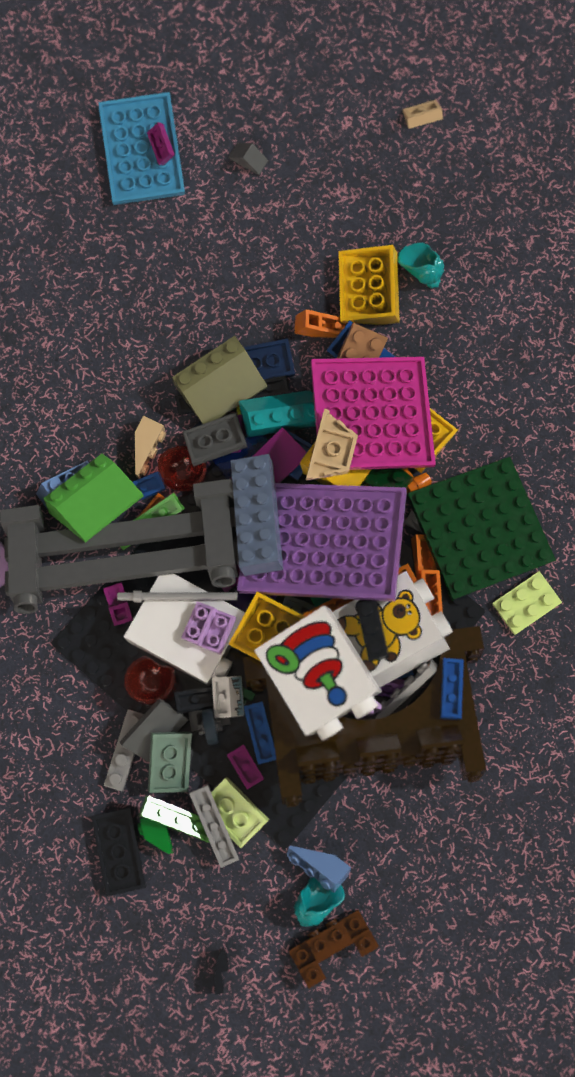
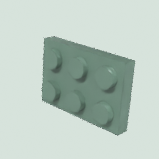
M151 732L148 776L149 793L188 792L191 732Z

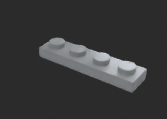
M433 660L427 664L424 662L417 669L418 673L414 677L410 675L404 681V686L401 689L396 688L391 693V698L387 702L384 700L380 703L382 707L377 712L375 718L389 716L436 672L438 664Z
M130 709L127 710L104 786L121 792L124 791L135 754L121 746L120 741L144 714Z
M208 784L189 792L220 867L222 868L238 861L239 857Z

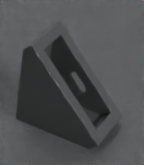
M237 143L228 157L257 175H260L268 162V159L253 143Z

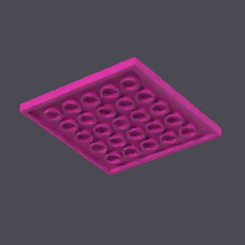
M424 357L311 359L316 433L318 434L325 408L330 411V414L335 419L341 420L348 429H351L358 435L349 470L435 467Z

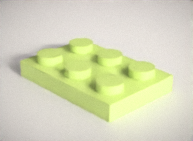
M539 571L493 602L492 605L512 633L516 635L561 604L562 601Z
M228 777L211 792L230 838L240 848L269 820Z

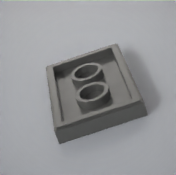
M236 413L182 432L193 466L248 447Z
M159 698L124 736L120 744L149 762L151 732H178L189 719L183 713L177 714L174 707Z

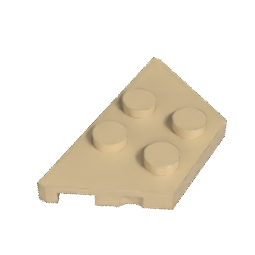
M325 408L306 480L348 474L358 435L351 429H348L341 420L335 419L330 414V411Z

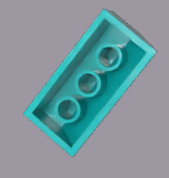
M311 390L239 401L247 437L277 433L282 427L288 431L316 427L314 398Z

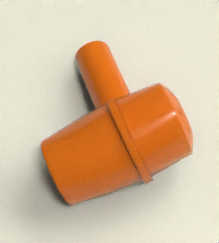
M401 468L413 477V481L406 488L407 494L432 484L431 478L427 473L414 477L408 468Z

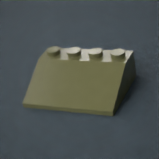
M235 336L172 377L175 387L202 424L224 417L239 407L240 400L250 399L268 387L246 350Z

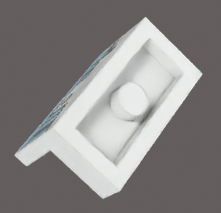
M242 677L212 678L214 718L244 716Z

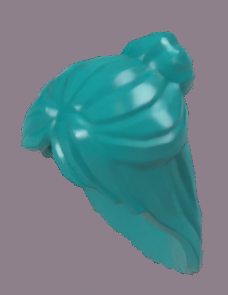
M422 242L405 246L398 253L397 260L399 265L410 272L420 283L426 284L430 288H437L439 286L440 278L444 273V263L437 252L433 251L429 245Z
M314 877L310 878L294 905V912L299 924L302 927L319 925L335 907L343 902L345 897L343 886L340 885L335 893H333L331 890L324 889Z

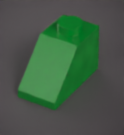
M146 818L140 819L141 823L138 824L140 836L143 835L145 840L167 854L174 853L168 827Z

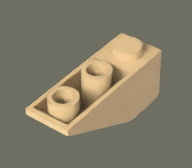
M145 416L142 417L135 431V474L138 479L142 475L145 476L148 472L149 465L147 464L150 459L155 458L158 451L156 447L159 442H163L166 436L164 425Z

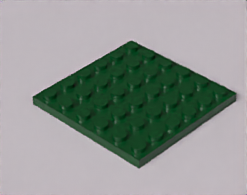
M511 457L407 494L436 566L440 570L441 578L451 601L556 561Z

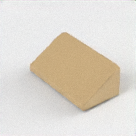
M436 100L402 110L409 129L443 119L442 108Z

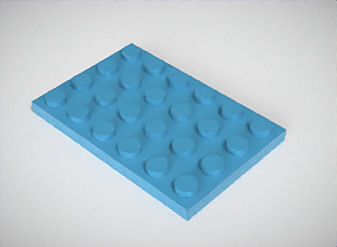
M170 92L98 102L113 205L185 195ZM157 123L164 124L175 154L165 165L158 164L147 132Z

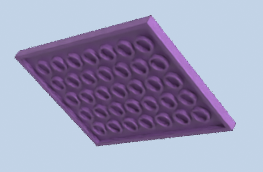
M275 483L283 570L244 576L240 569L238 593L256 594V592H259L263 595L395 602L407 494L406 488Z

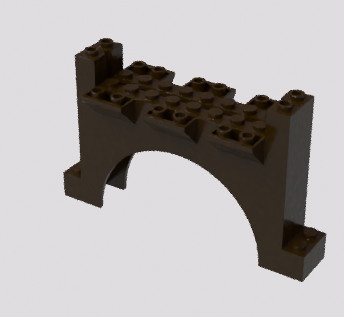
M480 626L452 629L453 632L444 637L450 649L438 655V667L433 680L423 694L408 707L395 714L377 719L356 720L341 717L338 720L343 729L324 741L321 740L318 733L310 736L305 735L262 662L251 656L243 657L247 689L252 692H261L267 688L282 805H287V807L299 806V803L302 802L300 782L313 784L316 782L315 780L323 779L325 782L333 781L335 777H339V773L343 772L344 775L355 774L357 770L358 774H363V776H371L378 771L392 773L395 771L394 769H398V765L403 764L404 767L416 765L415 762L417 766L430 768L436 763L451 765L458 757L462 780H467L468 782L480 781V778L483 777L486 771V764L467 664L478 662L484 651ZM443 658L464 659L461 720L440 719Z

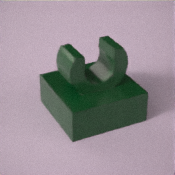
M242 687L243 706H245L247 700L254 701L256 693Z

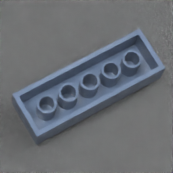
M269 454L231 460L239 568L244 576L283 570L273 462Z

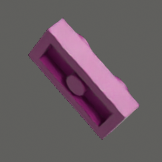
M157 123L147 132L158 164L165 165L175 154L164 124Z
M244 745L227 754L247 790L264 780Z

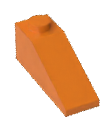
M307 309L295 316V334L308 337L336 338L347 325V323H341L338 316Z

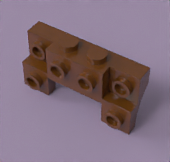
M358 909L339 921L336 918L325 924L327 928L322 931L316 929L310 932L308 939L288 950L308 989L326 979L319 963L354 943L361 957L379 948Z

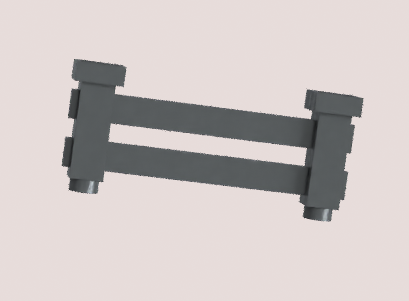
M232 479L193 484L198 512L111 523L86 543L69 529L48 532V524L39 505L0 510V524L7 535V538H5V560L8 562V571L5 572V594L10 596L14 604V611L21 614H30L37 611L38 604L43 603L42 591L208 569L213 586L223 588L233 585L236 581L235 577H238L237 565H239L237 540L234 541L233 531H236ZM202 535H204L205 545L42 567V557Z

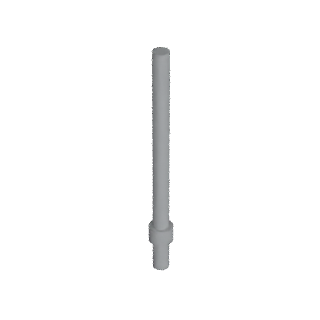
M133 591V593H117V600L133 601L134 603L142 602V600H237V592L142 593V591Z

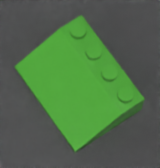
M102 453L43 499L48 512L86 543L143 497V493L112 460Z

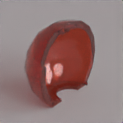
M177 446L166 450L163 454L161 453L158 459V474L162 482L169 488L177 491H189L193 489V484L203 481L206 475V463L193 466L187 446Z
M142 656L135 660L127 669L124 678L125 688L131 698L145 705L154 704L159 698L165 700L172 692L175 684L174 669L167 665H160L147 656Z

